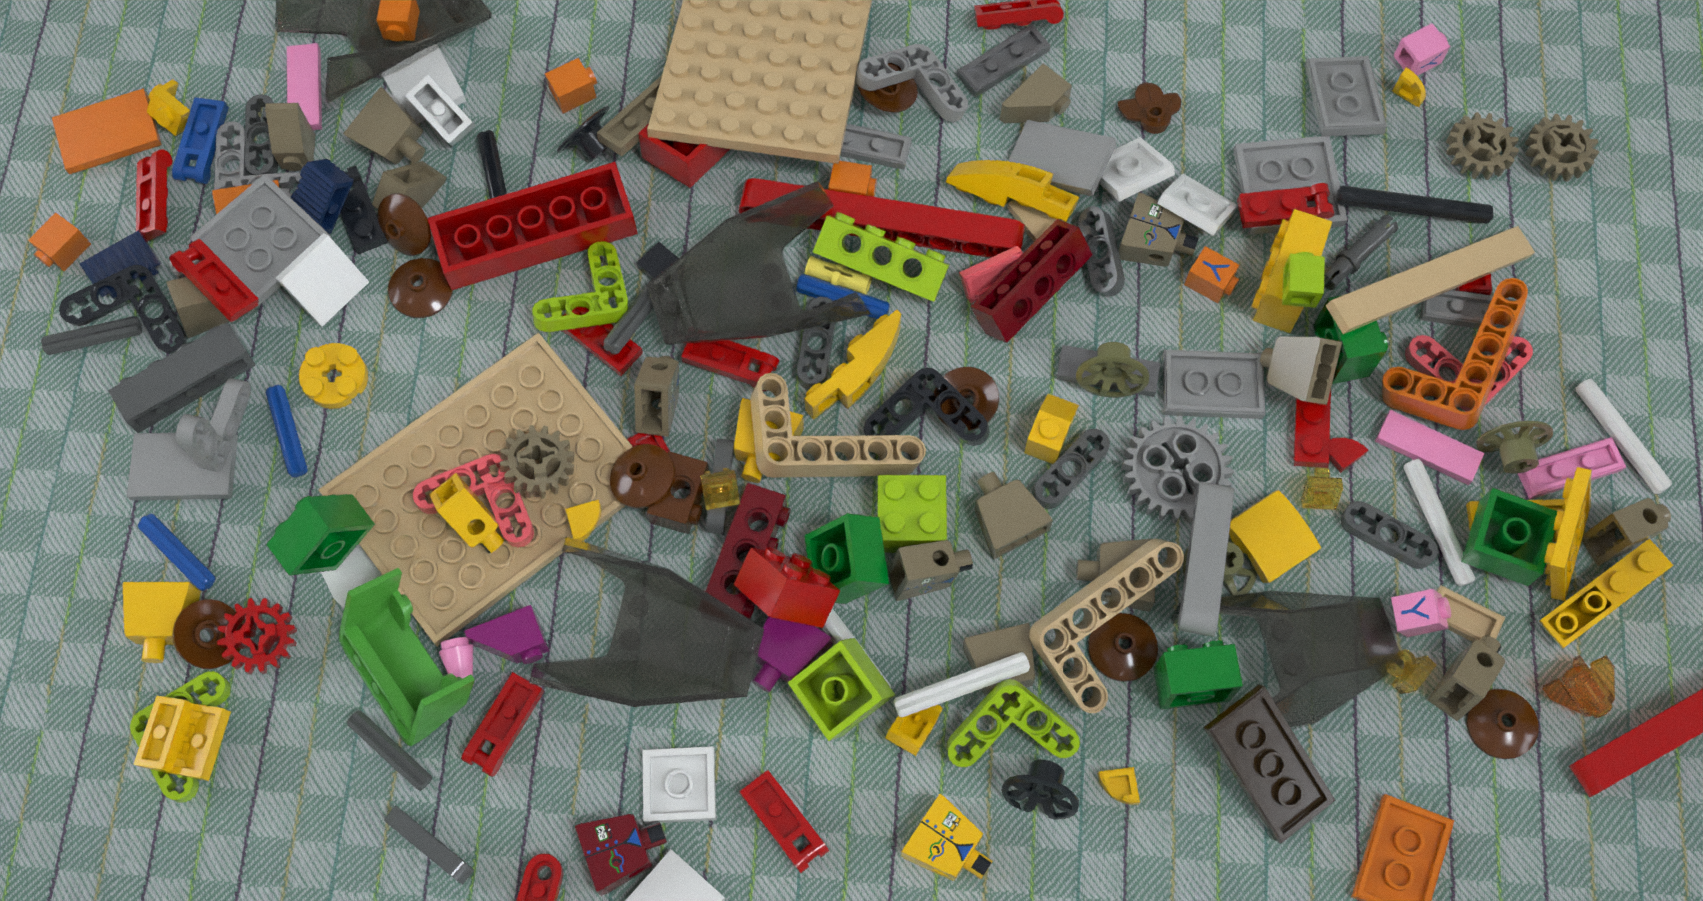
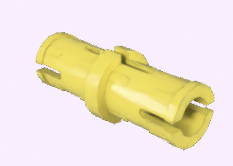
M812 255L808 259L804 272L806 275L867 295L872 282V277L848 269L840 263L836 265L815 258Z

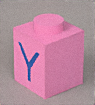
M1431 23L1402 38L1393 56L1403 69L1407 67L1418 76L1441 64L1451 46L1448 44L1446 36L1439 32L1434 24Z
M1434 589L1391 597L1397 631L1404 636L1411 637L1449 629L1447 618H1451L1449 602L1446 597H1442Z

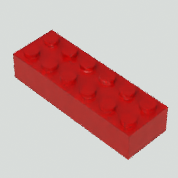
M616 162L428 217L441 267L451 290L584 251L599 241L610 243L638 234Z

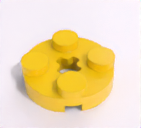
M329 343L320 347H313L306 352L305 360L302 362L299 370V382L305 394L315 404L323 408L337 409L352 403L351 399L356 397L358 393L362 394L368 382V369L355 348L341 343ZM334 369L342 373L341 376L335 378V382H330L328 377H326Z

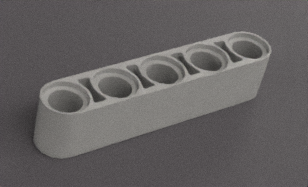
M1205 482L1198 483L1177 630L1211 637L1215 636L1220 611L1234 488Z

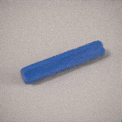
M801 274L797 281L796 289L799 293L814 298L827 297L837 306L875 319H879L884 314L888 315L890 310V304L886 301L839 285H833L830 282L806 274Z
M281 385L269 387L265 393L287 472L292 478L303 476L307 473L308 469L286 391Z
M154 514L143 516L138 524L139 530L198 590L205 591L213 586L216 580L215 575Z

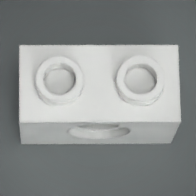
M429 74L404 95L451 146H454L476 126Z

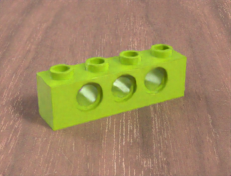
M837 212L835 217L831 215L826 216L813 253L934 302L950 266L949 263L944 262L945 255L928 249L926 254L914 249L916 243L898 236L896 241H892L883 237L885 234L884 230L867 224L865 229L853 225L855 219L840 212ZM850 233L858 235L861 239V247L857 252H850L845 247V238ZM886 246L890 249L892 258L888 264L883 265L875 260L874 253L877 247ZM915 258L921 262L922 272L919 276L912 277L905 272L904 265L908 259Z

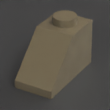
M1043 63L1002 103L1000 120L1004 124L1026 123L1027 120L1049 122L1056 114H1063L1069 107L1072 85Z
M266 103L265 112L274 158L281 169L289 171L301 170L307 162L314 161L316 135L298 103Z
M423 161L384 171L372 205L379 208L381 201L386 196L401 193L412 198L423 208L445 183L447 177Z

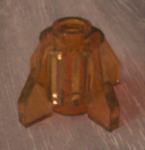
M1578 655L1573 658V667L1567 670L1561 678L1565 683L1564 685L1557 678L1542 687L1550 700L1572 709L1585 717L1593 716L1594 718H1599L1607 714L1613 707L1612 703L1615 700V666L1608 656L1605 655L1591 662V668H1589L1582 657Z

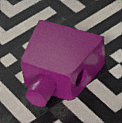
M768 616L752 650L753 660L762 666L752 682L770 693L779 678L788 683L832 647L831 637L815 626Z

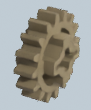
M1475 112L1472 119L1467 115L1463 116L1460 123L1456 122L1446 139V143L1449 144L1446 154L1455 156L1451 164H1461L1460 173L1462 174L1468 170L1472 171L1473 179H1476L1479 173H1482L1486 180H1489L1493 173L1498 177L1501 176L1505 169L1511 167L1515 161L1514 158L1519 152V149L1515 147L1519 141L1518 137H1510L1514 128L1512 126L1504 128L1502 126L1503 118L1498 119L1497 122L1493 121L1492 113H1488L1486 118H1481L1479 112Z
M1554 114L1551 120L1544 117L1530 131V135L1525 141V145L1529 146L1525 155L1534 157L1530 165L1531 167L1539 165L1542 168L1539 173L1541 176L1549 172L1551 173V179L1555 181L1559 175H1562L1565 182H1568L1573 175L1576 178H1580L1585 171L1588 172L1595 163L1594 159L1599 154V151L1594 149L1598 144V139H1590L1589 137L1593 129L1584 130L1582 128L1584 121L1579 120L1575 124L1572 122L1571 115H1568L1565 120H1561L1558 114Z
M530 425L529 433L524 434L523 431L518 429L516 430L517 440L509 437L506 439L507 449H501L500 459L503 460L500 462V472H505L504 482L506 484L515 482V493L525 489L527 498H531L533 492H539V496L543 499L545 498L546 490L550 489L555 495L558 494V483L564 486L568 485V475H573L574 464L572 462H574L575 454L573 451H568L570 449L569 440L560 442L561 432L556 431L550 435L548 434V426H543L541 432H536L535 427ZM551 472H555L552 476L548 477Z

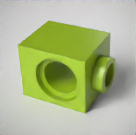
M1310 252L1290 253L1283 268L1282 305L1317 307L1324 294V256H1314Z

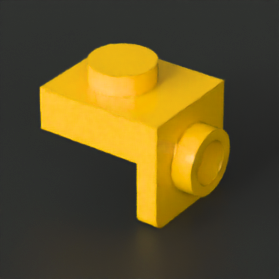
M172 79L164 85H156L151 90L147 113L159 125L165 127L174 136H177L184 131L190 110L175 98L179 83Z
M935 705L905 717L898 716L885 738L916 756L934 729L943 708L940 705Z

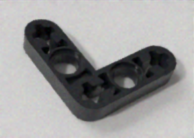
M142 265L129 266L67 296L62 300L59 307L60 315L66 322L74 326H83L132 302L158 349L165 353L173 354L180 346L186 344L187 341L185 331L156 278L150 270ZM138 273L141 276H147L143 280L146 290L152 292L155 289L156 293L144 296L136 285L131 286L130 283L134 281L133 275ZM104 287H113L117 292L116 300L108 305L102 304L98 297L100 290ZM88 295L91 296L92 302L99 308L94 312V308L88 306L81 310L82 317L69 316V312L73 310L71 306L73 303L79 306L90 303L86 299ZM144 296L139 301L137 300V297ZM151 301H159L163 304V313L158 318H149L145 313V307ZM169 318H171L172 322L165 323L171 333H178L179 335L174 339L176 344L172 347L168 343L162 344V340L166 338L162 328L157 327L155 330L153 329L154 325L163 324Z
M928 367L917 371L864 424V434L866 436L875 435L876 432L873 428L877 424L881 427L885 425V435H900L929 407L968 445L976 446L984 443L989 437L990 429L984 416L938 371ZM925 378L928 381L933 380L936 389L940 392L937 398L929 388L923 389L924 386L921 382ZM951 398L958 400L960 407L956 413L948 415L942 412V404L946 400ZM904 399L912 401L913 408L907 415L896 413L895 407L899 401ZM888 412L891 413L894 420L899 422L895 426L892 421L888 422L889 419L886 416ZM964 416L973 425L980 423L978 427L981 432L978 435L975 433L967 435L969 431L961 421Z

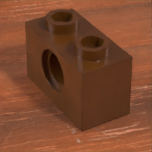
M668 451L674 462L675 479L667 495L658 503L649 506L647 515L650 524L689 534L692 524L698 525L703 508L699 504L703 493L708 494L710 491L712 475L709 472L706 461ZM679 489L691 491L684 499L674 497V493Z

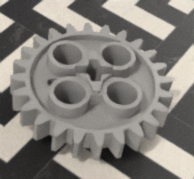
M1182 415L1178 416L1175 424L1171 423L1168 416L1164 417L1162 426L1155 420H1152L1149 426L1150 431L1141 427L1138 432L1140 438L1132 436L1129 443L1132 448H1126L1124 456L1129 460L1123 461L1121 469L1130 472L1124 475L1123 482L1133 483L1127 493L1128 495L1138 493L1139 497L1135 503L1136 506L1146 502L1149 505L1146 514L1149 515L1156 509L1159 511L1160 521L1165 518L1166 514H1171L1173 524H1176L1180 515L1184 516L1187 523L1191 522L1196 491L1200 482L1194 478V472L1205 474L1208 479L1205 483L1231 487L1232 485L1227 478H1231L1234 470L1225 467L1232 461V456L1222 455L1227 448V444L1217 445L1215 443L1219 436L1218 432L1210 436L1206 434L1208 424L1203 425L1200 429L1195 428V418H1192L1188 425L1184 424ZM1183 443L1188 445L1192 452L1183 453L1177 448V444ZM1162 444L1167 445V447L1169 448V452L1165 447L1162 446ZM1151 456L1158 458L1162 462V466H1152L1147 461V458ZM1170 485L1175 487L1178 495L1171 496L1166 494L1163 486ZM1186 487L1193 492L1192 495L1188 494Z

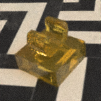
M1315 467V476H1307L1301 495L1302 508L1336 510L1343 491L1342 478L1330 477L1329 468Z
M723 468V472L712 474L710 471H705L704 475L700 476L706 510L740 504L735 470Z
M1404 649L1397 652V655L1404 661L1403 669L1399 668L1395 663L1388 664L1386 669L1392 676L1397 677L1391 685L1400 694L1417 691L1437 664L1427 655L1415 658L1412 652Z

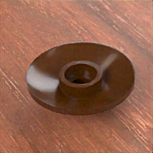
M888 63L891 69L902 71L898 65ZM914 79L872 91L858 86L861 95L868 103L887 112H902L909 109L916 101L918 95Z
M394 193L386 196L378 208V221L387 241L397 251L406 255L414 256L424 252L431 240V229L423 209L407 195Z
M428 258L413 259L402 264L393 273L388 285V294L393 306L401 314L411 318H426L437 314L446 307L453 294V290H451L444 276L441 263ZM423 280L420 286H413L415 282Z
M960 367L949 371L943 376L965 399L971 398L974 400L972 405L984 416L987 423L994 417L999 406V391L995 381L989 374L975 367ZM935 387L934 394L937 398L940 392ZM952 398L946 400L942 404V412L948 415L956 413L960 407V402ZM966 416L961 419L968 431L979 429L980 423L973 425L967 420Z
M643 444L632 447L625 451L613 465L610 474L611 491L615 498L627 507L646 508L662 500L670 491L675 479L674 462L664 449L656 445ZM642 468V471L638 475H634L637 470Z
M205 599L188 605L180 612L173 626L172 637L176 651L184 661L197 668L215 669L228 664L234 659L225 660L222 657V653L228 648L217 645L218 640L225 638V635L217 630L218 626H227L229 623L225 619L224 614L227 613L234 616L237 613L232 607L218 600ZM242 622L238 626L237 630H240V628L243 626ZM201 630L209 632L210 640L208 642L200 639Z
M1118 613L1090 634L1088 651L1093 665L1100 673L1115 681L1128 682L1137 680L1150 671L1157 659L1158 642L1152 628L1144 620L1132 614ZM1127 639L1131 643V648L1122 649L1119 646V640Z
M1489 690L1484 699L1467 713L1466 717L1468 733L1474 744L1481 751L1494 758L1514 759L1520 757L1533 747L1538 737L1539 724L1534 709L1525 698L1510 690ZM1503 715L1511 719V727H1507L1502 723L1501 718Z

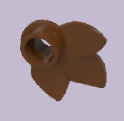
M1144 82L1137 87L1135 98L1118 101V109L1127 120L1140 122L1144 130L1152 134L1164 132L1171 123L1172 115L1181 108V98L1178 93L1163 94L1158 85Z

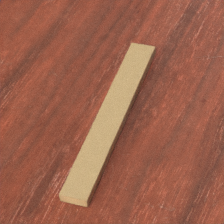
M1516 226L1333 299L1326 307L1342 334H1345L1528 259L1535 251L1519 226Z

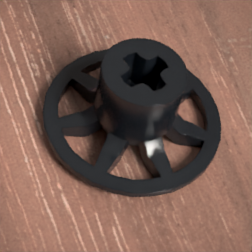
M605 106L583 122L559 145L557 153H561L571 145H576L592 162L606 151L608 147L598 141L597 132L603 128L600 125V120L610 107Z
M1040 759L1032 761L1027 775L1010 777L1002 785L1003 797L1010 805L1022 810L1020 803L1017 801H1021L1026 797L1029 798L1023 809L1026 812L1033 811L1037 804L1040 803L1043 804L1044 813L1048 818L1060 820L1072 817L1078 812L1079 808L1077 796L1069 788L1062 785L1065 775L1064 769L1057 763L1049 760ZM1011 786H1014L1018 790L1009 791V788ZM1068 798V799L1070 800L1071 804L1068 803V802L1065 801V800H1062V799ZM1053 803L1055 804L1057 809L1066 812L1056 813Z

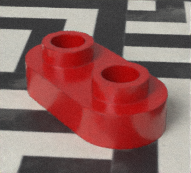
M550 854L534 856L526 866L516 901H557L564 876L563 866L560 861ZM544 868H550L552 871L551 877L547 880L540 879V872Z

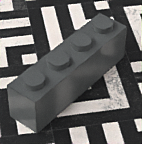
M227 322L221 326L211 328L206 335L194 342L183 344L176 352L166 358L150 363L145 370L138 374L122 379L118 382L117 386L108 390L125 421L137 433H140L223 385L228 379L235 378L249 370L256 364L237 333Z

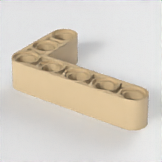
M767 373L761 376L751 394L756 464L759 471L767 477L909 475L914 472L925 457L926 448L924 443L919 438L911 435L792 436L788 388L786 381L778 374ZM762 390L771 391L775 397L766 396ZM765 421L774 422L778 429H771ZM901 451L908 453L912 460L904 458ZM802 452L811 454L815 461L805 459ZM835 452L843 453L848 461L839 459ZM868 452L876 453L880 460H874ZM768 453H776L782 461H774Z
M1162 539L1148 541L1032 625L1029 632L1032 645L1068 700L1074 706L1088 713H1097L1106 706L1108 701V693L1105 686L1077 643L1175 573L1184 561L1183 551L1178 544ZM1162 548H1166L1167 558L1164 563L1159 564V551ZM1138 568L1140 572L1139 579L1136 583L1131 584L1129 580L1130 573L1133 569ZM1110 588L1112 597L1107 604L1103 605L1101 595L1105 589ZM1082 608L1084 617L1079 624L1074 625L1073 614L1076 610ZM1050 629H1054V641L1049 645H1045V633ZM1069 658H1073V669L1069 673L1064 674V662ZM1088 687H1092L1093 694L1091 698L1086 702H1082L1083 691Z

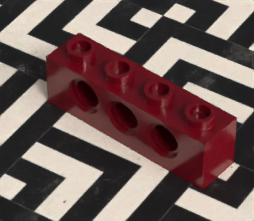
M1057 219L971 306L985 334L1008 343L1089 260L1093 254L1078 226Z
M747 482L699 609L702 617L740 630L744 620L750 621L756 604L742 592L730 594L726 589L731 583L735 582L744 563L738 559L741 553L749 551L750 548L764 551L766 547L778 548L779 539L775 537L780 526L785 528L791 512V508L787 507L786 495ZM758 520L765 521L768 524L766 529L759 532L752 530L750 526Z

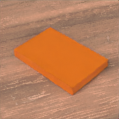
M144 88L52 117L64 167L69 175L162 145L155 119L147 113L149 98Z
M1382 795L1351 898L1359 901H1432L1455 820L1390 795Z

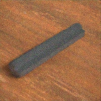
M656 280L649 281L604 339L603 347L606 351H610L615 355L622 350L664 295L665 287L662 283H658Z
M137 316L47 335L41 339L42 348L47 355L137 336L142 333V324Z
M356 711L348 719L347 725L417 790H423L431 782L432 776L362 711Z

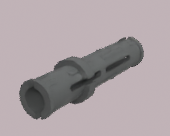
M1383 215L1348 250H1342L1338 253L1336 261L1324 270V281L1332 276V279L1324 287L1334 290L1346 276L1356 273L1360 269V263L1393 233L1397 232V222L1395 221L1385 228L1393 218L1389 215Z

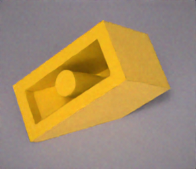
M1047 394L1028 436L1024 453L1054 464L1058 460L1079 405Z

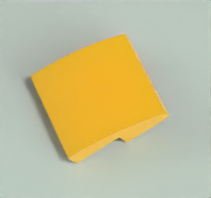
M1275 490L1232 518L1230 522L1229 535L1232 541L1241 549L1243 554L1246 553L1262 583L1272 582L1321 549L1316 537L1302 516L1279 490Z
M156 695L133 765L209 781L231 711L219 707L194 704L183 699Z

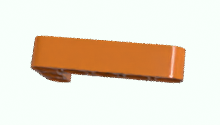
M1508 278L1499 283L1455 383L1404 367H1392L1383 375L1382 399L1384 403L1391 408L1455 429L1467 430L1474 427L1479 420L1525 312L1528 294L1527 285L1517 278ZM1509 297H1510V298H1515V299H1517V300H1515V301H1509V300H1507V299H1505V298H1509ZM1500 324L1505 326V328H1496L1493 325ZM1488 351L1494 353V355L1487 356L1481 352ZM1479 379L1482 381V383L1476 384L1470 382L1469 380ZM1399 385L1404 387V389L1394 390L1391 387ZM1434 396L1437 399L1434 401H1428L1424 399V397ZM1464 406L1470 408L1471 410L1463 412L1458 410L1457 408Z

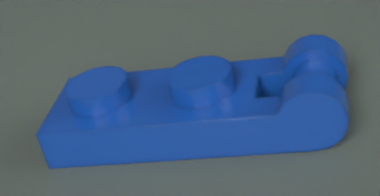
M194 97L172 168V176L175 180L186 181L187 179H194L196 183L208 184L211 177L210 168L216 151L217 130L224 124L229 109L225 101ZM190 160H197L195 167L189 166Z

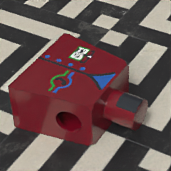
M634 814L575 825L596 892L601 896L650 869L653 865L648 850L667 843L660 822L640 829Z

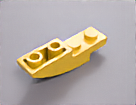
M977 160L958 163L946 179V183L955 186L959 191L974 194L983 198L987 203L1004 207L1008 200L1012 198L1022 206L1033 207L1046 213L1053 219H1061L1066 222L1079 200L1078 196L1050 185L1053 173L1009 161Z
M895 310L889 316L887 314L882 315L874 323L873 328L865 335L859 334L855 336L848 344V364H840L832 372L831 378L823 384H815L807 391L804 398L805 411L813 420L838 400L848 409L873 385L885 368L897 343L901 328V313L898 310Z
M1649 538L1539 620V622L1563 649L1674 565Z

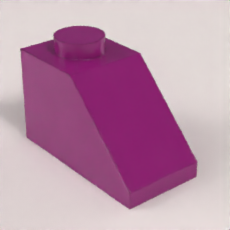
M531 605L464 631L473 646L516 664L521 662L523 664L534 663L540 660L544 653L550 651L537 614Z

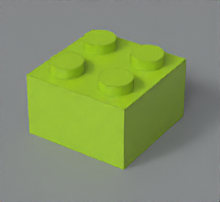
M878 475L877 517H880L885 553H896L898 548L947 540L946 475Z
M855 638L839 641L788 682L828 741L844 736L895 696L893 690Z

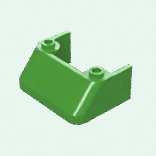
M396 568L348 591L339 630V640L345 654L401 739L408 746H412L424 740L467 704L475 679L471 674L463 679L451 673L445 676L442 675L409 626L413 607L409 598L405 594L401 595L398 591L402 572L399 568Z

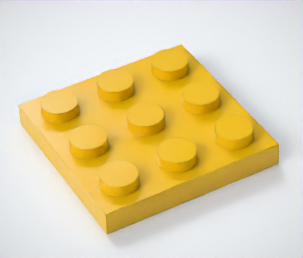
M1577 467L1574 479L1567 477L1562 495V498H1565L1563 509L1558 510L1553 529L1555 530L1554 542L1556 543L1549 542L1545 555V563H1547L1545 585L1551 586V598L1566 601L1591 508L1592 470Z

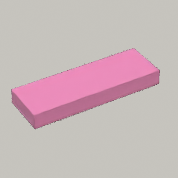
M318 43L287 46V103L299 104L313 130L322 129L321 49Z
M1392 410L1386 415L1375 439V442L1413 460L1419 459L1424 465L1467 485L1473 481L1484 456L1483 452Z
M1610 437L1539 459V465L1536 468L1518 473V476L1529 499H1533L1564 489L1567 477L1574 479L1577 467L1592 470V481L1621 472L1626 468V465L1613 438Z

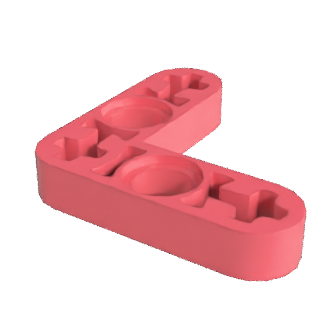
M1426 335L1416 336L1405 350L1407 362L1418 372L1444 380L1439 374V368L1449 367L1455 372L1456 378L1448 382H1456L1463 364L1433 338ZM1517 336L1513 338L1505 359L1515 349H1518L1521 353L1510 364L1503 361L1499 370L1503 376L1502 381L1494 382L1485 405L1531 359L1533 349L1526 339ZM1424 347L1427 353L1420 357L1416 352ZM1437 357L1439 359L1438 362L1431 368L1429 365ZM1479 379L1469 380L1470 382L1476 384L1482 383V381ZM1461 406V407H1460V408H1461L1462 410H1464V411H1470V410H1471V409L1468 408V407H1464V406Z
M489 454L426 479L414 488L413 500L418 508L426 514L438 513L433 502L428 504L424 500L426 492L430 490L433 492L455 473L460 477L467 476L471 479L469 488L476 496L486 493L501 534L509 545L518 548L524 547L531 542L534 536V527L520 492H514L515 482L509 484L504 482L505 472H500L499 469L500 462L503 460L500 459L498 454ZM491 465H496L499 469L497 477H492L489 473ZM478 471L483 483H478L473 472ZM508 492L515 496V501L509 508L504 509L497 506V498L501 494ZM515 515L519 525L525 527L522 529V536L516 537L514 533H511L514 530L509 517Z

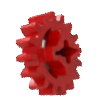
M249 598L248 607L243 608L238 603L234 605L237 612L234 616L227 613L224 614L225 619L229 623L227 626H218L217 630L224 634L225 638L218 640L217 645L228 648L222 653V657L225 660L234 658L231 666L236 670L245 664L244 669L247 674L252 675L255 667H258L262 674H267V665L272 664L275 668L279 669L280 663L278 659L281 656L290 659L291 655L286 651L287 646H296L297 642L290 638L289 635L296 633L297 628L294 625H287L293 617L289 612L280 615L283 607L278 602L270 608V601L267 598H263L260 605H257L252 598ZM262 614L271 616L278 624L264 623ZM246 619V622L243 624L240 630H237L240 623ZM257 627L265 634L259 636L258 645L251 639L256 636ZM279 642L276 648L269 654V650L274 643ZM237 648H249L253 658L241 655Z

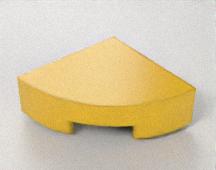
M1406 67L1392 91L1416 107H1420L1426 97L1425 87L1419 77Z
M599 499L566 509L575 544L587 539L600 520L601 504Z
M1134 767L1099 771L1097 773L1101 786L1113 799L1129 805H1138L1140 803Z

